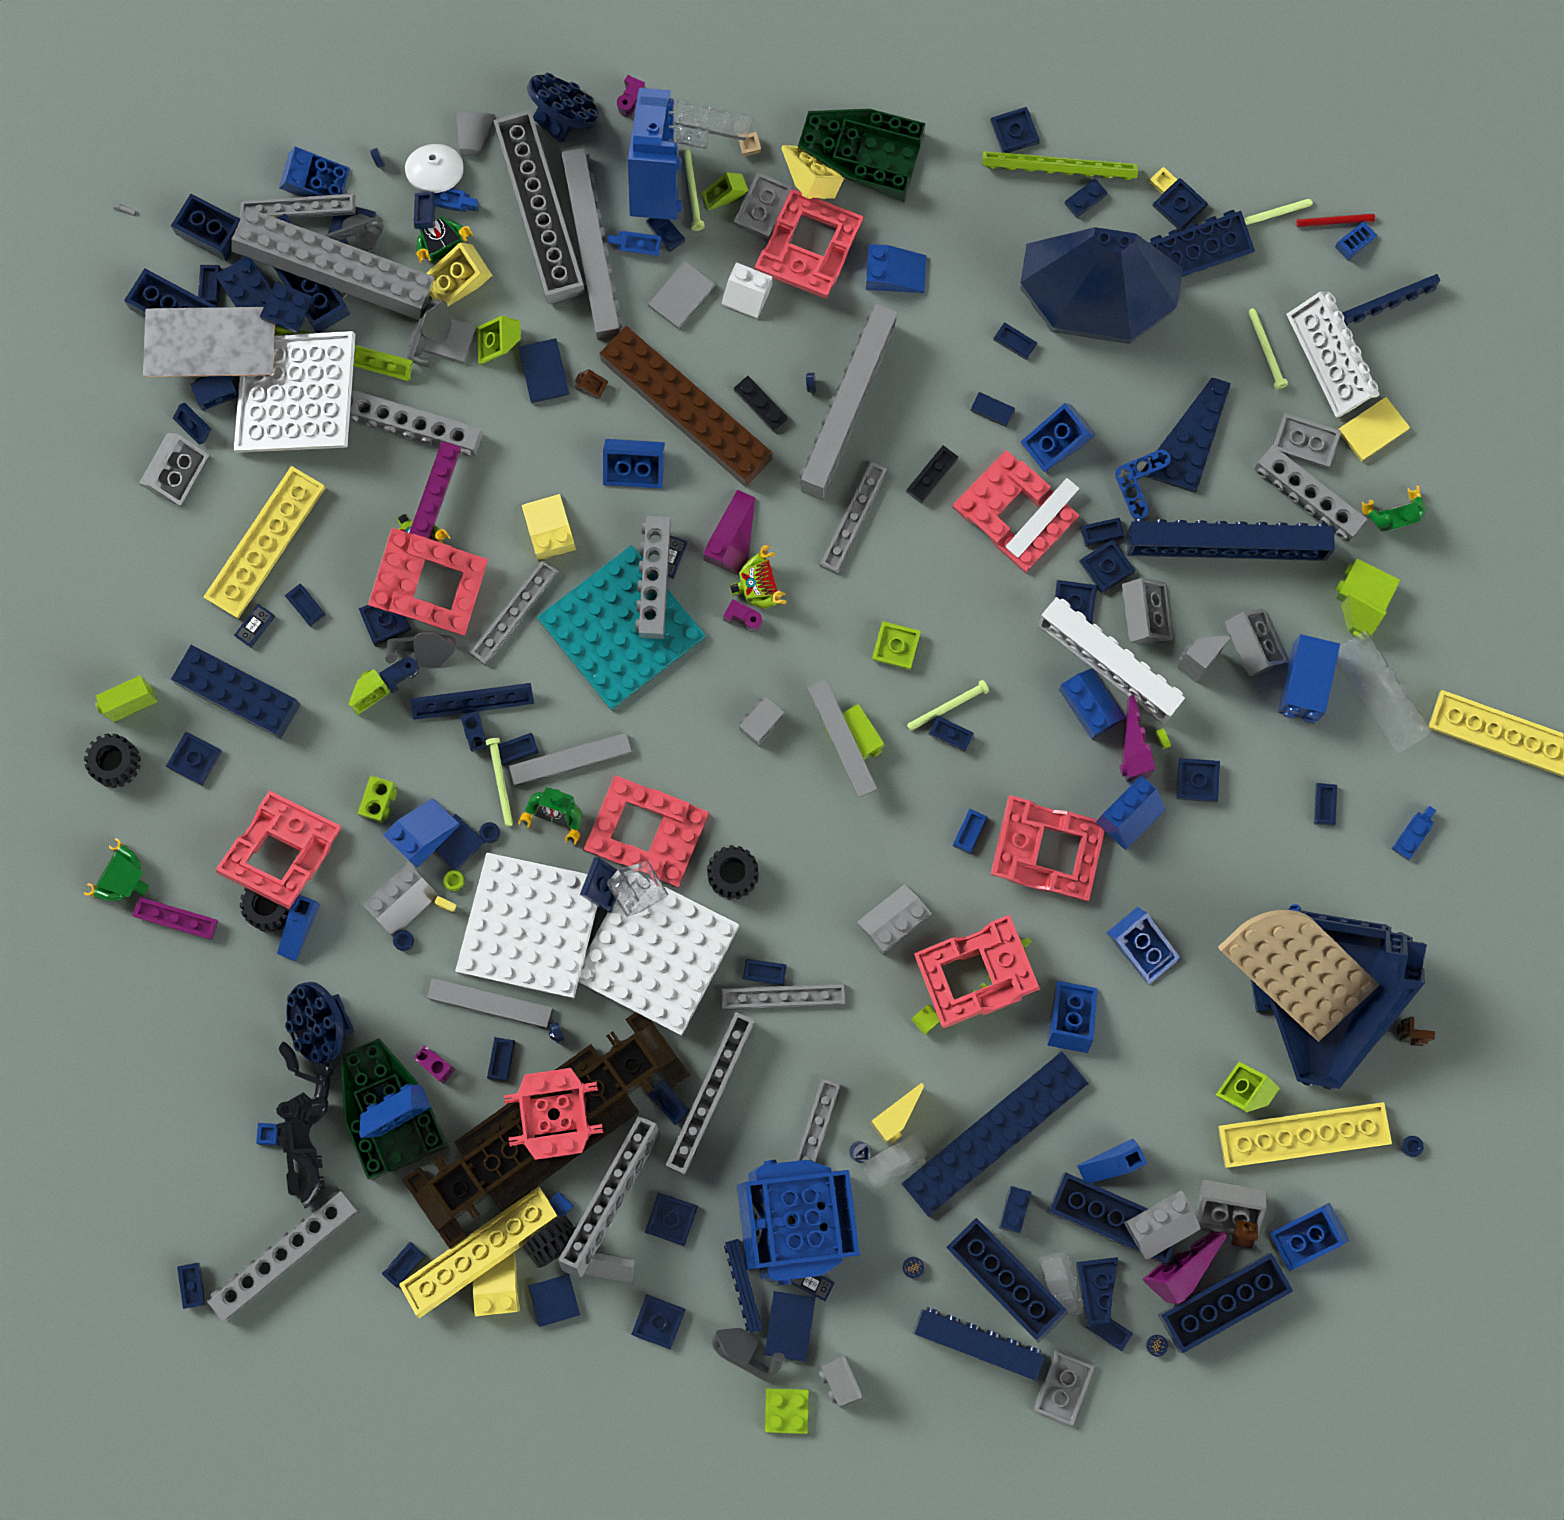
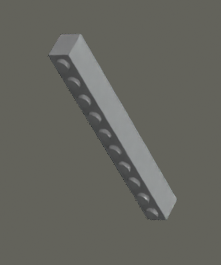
M584 148L564 151L561 153L597 339L613 337L620 332L619 328H623L621 316L616 315L619 305L618 299L613 298L612 294L616 289L614 280L609 278V274L612 273L611 263L606 262L605 258L609 253L607 244L602 242L605 232L604 227L599 226L598 221L602 219L600 208L595 206V202L599 201L597 191L592 190L591 185L595 184L593 172L589 173L588 169L589 166H592L590 154L586 155Z

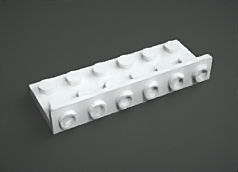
M1318 292L1286 314L1336 417H1341L1368 399L1380 395L1378 385L1372 379L1369 373L1370 369L1361 357V350L1355 344L1352 338L1353 334L1344 322V315L1338 310L1336 299L1330 292Z

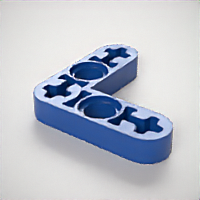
M1157 450L1123 464L1116 470L1115 477L1129 512L1135 520L1145 519L1148 515V506L1137 479L1166 468L1170 464L1171 459L1170 454L1166 450ZM1159 454L1167 457L1164 464L1161 462L1154 463L1156 468L1152 469L1149 458L1152 457V461L1158 459ZM1146 462L1149 466L1146 472L1138 471V463ZM1121 470L1129 471L1130 474H1128L1127 478L1129 482L1133 480L1134 483L1123 487L1122 484H1126L1123 477H1119ZM1133 487L1137 490L1138 494L1135 498L1127 497L1126 491L1128 488ZM1141 498L1142 501H1139L1138 505L1140 508L1145 509L1143 515L1134 514L1136 506L1135 504L1130 505L1129 502H1135Z

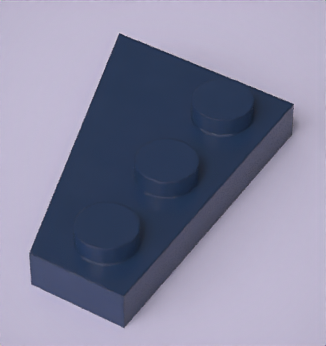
M1118 1257L1076 1263L1087 1327L1107 1325L1110 1322Z

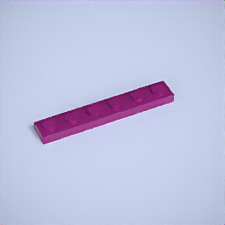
M441 441L413 520L410 534L430 539L461 452L460 446Z

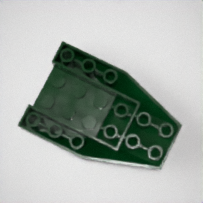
M870 108L808 111L798 148L848 180L904 202L925 134L926 123Z
M380 1038L340 1055L344 1122L368 1180L377 1179L449 1147L432 1107L381 1137L361 1138L359 1135L360 1116L367 1111L366 1108L374 1103L380 1104L384 1101L383 1098L385 1096L399 1093L401 1091L400 1088L406 1084H420Z

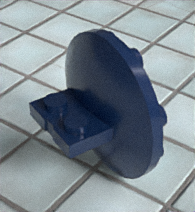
M548 72L545 75H535L530 79L527 91L532 101L538 106L533 119L557 141L563 142L572 127L590 129L596 125L599 120V112L593 103L594 98L582 92L578 84L574 82L569 83Z
M304 982L295 986L287 996V1021L285 1028L291 1035L294 1049L312 1063L323 1064L333 1061L341 1051L343 1036L354 1032L339 994L331 996L320 984Z

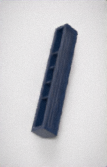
M735 1239L725 1242V1253L729 1254L727 1261L733 1269L731 1271L732 1279L736 1280V1284H734L735 1290L740 1295L738 1297L739 1305L743 1306V1310H741L742 1316L747 1321L745 1323L746 1331L753 1333L763 1330L739 1240Z

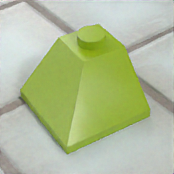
M501 315L477 327L478 364L482 365L506 354L521 340L520 320Z
M1352 591L1341 604L1348 632L1358 641L1367 642L1387 613Z
M375 669L367 670L357 680L348 704L359 715L391 692Z
M1238 1062L1216 1093V1096L1245 1112H1250L1268 1106L1280 1088L1269 1076Z

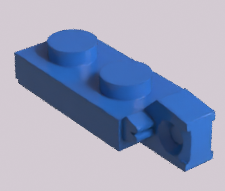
M450 188L449 190L435 193V207L459 212H466L467 209L472 211L478 210V199L470 198V194H467L465 191Z
M618 231V236H607V243L617 244L616 249L621 251L660 256L662 236L628 231Z
M1429 806L1423 814L1418 812L1414 815L1391 849L1409 861L1432 828L1434 822L1430 819L1436 810Z

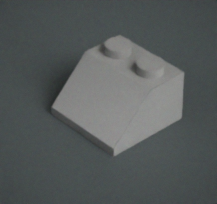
M844 1355L821 1366L822 1371L819 1374L823 1383L828 1382L831 1388L828 1394L833 1404L837 1402L838 1406H842L863 1397Z

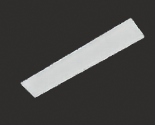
M1066 478L1006 545V548L1016 557H1019L1079 490V487Z

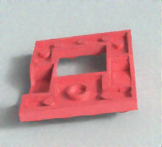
M791 189L777 218L772 236L766 248L762 250L754 270L827 299L844 266L864 216L818 198H805L802 196V192ZM802 215L837 228L824 256L790 243Z
M1007 450L952 505V508L964 519L975 524L988 535L993 544L1024 573L1036 563L1080 516L1066 503L1019 557L1010 552L1006 545L1015 535L1010 531L1011 528L998 516L1021 492L1039 508L1054 492L1050 489L1051 486L1022 460L1018 461Z
M391 528L368 605L465 636L488 559L416 534ZM425 560L462 572L451 610L414 598Z
M615 775L584 847V851L621 866L633 868L659 881L679 888L709 812L653 788L649 789ZM626 802L663 817L649 852L611 839Z
M269 791L259 805L252 823L244 834L238 836L216 868V873L290 909L307 881H311L330 852L332 843L341 831V825ZM268 836L301 851L282 880L247 864L252 855L259 851Z
M1010 795L1008 796L990 875L1044 892L1049 891L1088 902L1105 831L1096 823L1097 819L1068 811L1049 809L1039 806L1032 801ZM1044 829L1081 837L1072 875L1036 865Z
M1010 914L990 922L981 931L970 936L954 937L914 953L943 1029L982 1013L984 1016L1021 1001V997L1040 990ZM981 954L993 984L954 1000L941 966L958 959L964 961Z

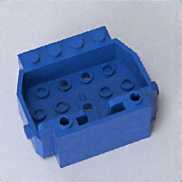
M639 88L628 155L630 216L677 220L678 212L682 210V200H678L676 176L678 169L681 170L682 157H678L677 143L671 142V140H674L675 129L671 128V125H674V113H671L674 110V99H671V90Z
M769 1160L764 1161V1165L758 1166L748 1173V1182L737 1185L747 1270L759 1268L761 1279L770 1282L778 1281L779 1285L791 1284V1279L822 1276L841 1264L843 1258L860 1255L849 1170L832 1172L831 1167L810 1160L783 1163ZM818 1202L823 1203L824 1207L822 1210L818 1209ZM789 1216L794 1218L793 1224L788 1223L787 1219ZM822 1223L826 1225L825 1231H821L820 1225ZM756 1230H759V1236H756Z

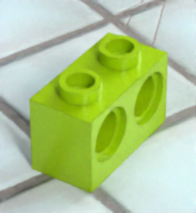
M370 775L357 814L361 818L384 824L385 819L388 820L391 814V808H389L391 801L396 799L398 793L395 783ZM380 787H387V792L384 795L377 794ZM374 806H380L381 809L378 814H371V809Z

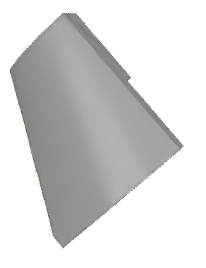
M480 112L457 113L458 141L461 155L481 153L484 140L487 139L492 122H494L493 120H495V114Z

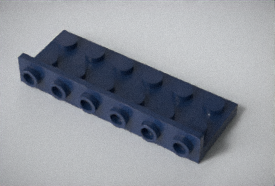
M1235 210L1223 213L1224 217L1218 219L1216 216L1210 217L1205 220L1206 223L1198 225V222L1190 224L1183 231L1175 229L1168 232L1169 236L1163 238L1161 235L1155 236L1149 242L1183 268L1182 277L1255 252L1242 211L1235 212Z

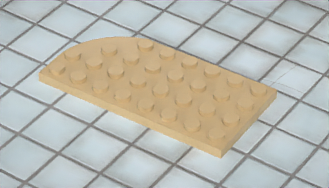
M1275 910L1257 915L1243 923L1218 946L1223 954L1318 1042L1379 986V983L1311 917L1293 910Z

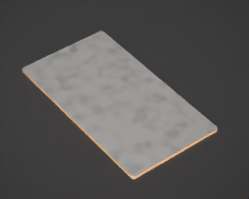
M264 307L146 309L144 377L273 375L275 325L260 319V314Z

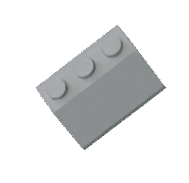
M167 433L139 484L152 493L181 506L209 454L179 434Z
M1139 578L1122 584L1129 641L1137 644L1173 641L1166 583Z
M1264 608L1243 611L1225 622L1227 632L1235 644V650L1240 655L1244 670L1248 673L1249 677L1263 674L1289 663Z
M1222 635L1198 638L1195 643L1190 641L1178 659L1180 664L1177 668L1197 682L1231 637Z
M408 862L362 905L394 937L398 931L406 927L439 895Z
M904 884L861 918L857 924L883 955L931 916V912L920 898Z
M1203 1180L1196 1211V1218L1200 1228L1233 1234L1236 1221L1239 1220L1258 1224L1259 1234L1267 1208L1266 1190Z
M1178 1191L1124 1222L1145 1261L1201 1229L1194 1210L1183 1191Z

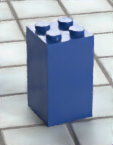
M1302 634L1299 635L1292 645L1278 713H1282L1287 718H1303V721L1307 723H1315L1322 718L1327 709L1340 643Z

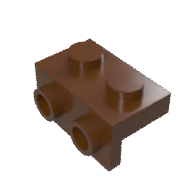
M1414 1017L1405 1018L1398 1024L1397 1035L1400 1036V1041L1411 1042V1046H1423V1044H1428V1042L1435 1040V1031L1414 1029Z

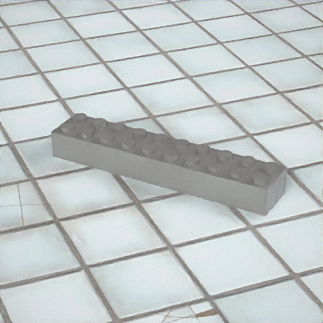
M531 110L493 120L547 303L552 304L585 294L583 281Z
M247 207L232 237V252L417 320L420 319L433 288L434 276Z
M875 304L873 310L869 309L866 317V326H862L859 333L858 344L855 343L852 349L851 362L847 361L844 369V378H840L836 388L838 390L836 397L833 396L830 401L829 415H824L821 432H817L814 440V450L810 449L806 459L808 460L807 467H803L800 472L799 484L801 485V492L821 500L824 499L895 331L897 311L879 304Z

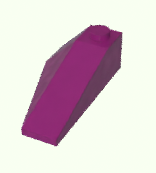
M740 490L736 491L703 553L705 561L739 575V572L749 558L755 497Z
M1131 695L1127 700L1122 765H1120L1122 777L1125 776L1126 782L1137 780L1141 775L1145 778L1150 777L1155 770L1149 743H1144L1145 729L1139 726L1138 723L1141 722V717L1134 695Z
M1216 1231L1210 1232L1193 1243L1191 1250L1177 1253L1174 1255V1261L1166 1266L1163 1263L1158 1265L1142 1280L1165 1302L1173 1304L1185 1302L1187 1296L1194 1291L1227 1237L1226 1234Z

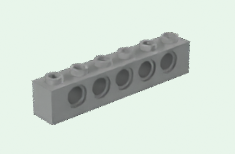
M1273 445L1255 467L1259 476L1270 480L1277 490L1288 494L1291 501L1299 503L1308 514L1320 519V523L1334 526L1336 535L1342 540L1349 542L1367 520L1365 516ZM1273 468H1280L1282 473H1276ZM1289 480L1297 481L1298 486L1291 485ZM1305 492H1311L1314 498H1308ZM1321 504H1326L1330 510H1323ZM1337 517H1343L1345 519V523H1340L1337 520Z
M646 516V522H642V534H645V541L641 542L640 554H644L643 561L639 562V573H642V580H638V592L641 593V600H637V612H640V619H636L635 631L639 632L640 638L664 639L671 533L670 517ZM654 535H658L661 537V539L658 542H652L650 540V538ZM653 554L660 557L654 562L649 560V557ZM650 574H657L658 578L655 581H650L648 576ZM650 593L657 595L655 600H648L646 597ZM652 612L656 614V617L653 620H647L645 618L646 614Z

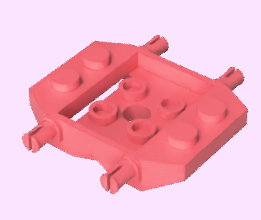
M571 1068L524 1075L519 1091L516 1094L504 1095V1099H507L504 1100L505 1104L518 1102L520 1103L523 1135L509 1137V1141H514L509 1142L510 1146L525 1145L535 1160L582 1153L591 1134L603 1133V1129H598L603 1128L602 1124L588 1125L584 1094L589 1091H598L597 1082L582 1083ZM572 1090L570 1094L531 1099V1096ZM553 1108L558 1109L560 1112L557 1120H550L548 1117L549 1111ZM576 1129H577V1132L557 1134V1135H550V1136H543V1137H535V1135H541V1134H548V1133H555V1132H562V1131H569V1130H576Z

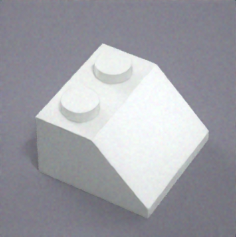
M736 262L728 279L721 305L758 319L772 288V276Z

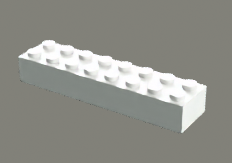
M1056 597L1041 615L1038 626L1128 697L1134 695L1136 703L1164 725L1185 699L1182 696L1183 693L1178 688L1169 686L1166 683V679L1161 675H1155L1151 672V668L1146 663L1137 661L1131 651L1128 649L1123 650L1118 646L1119 643L1113 637L1104 635L1099 626L1096 624L1092 625L1086 621L1087 618L1081 612L1072 610L1066 600H1060Z

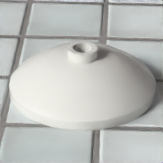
M429 144L416 149L408 157L405 164V173L409 183L423 192L439 193L449 190L460 181L464 170L463 161L458 152L442 144Z

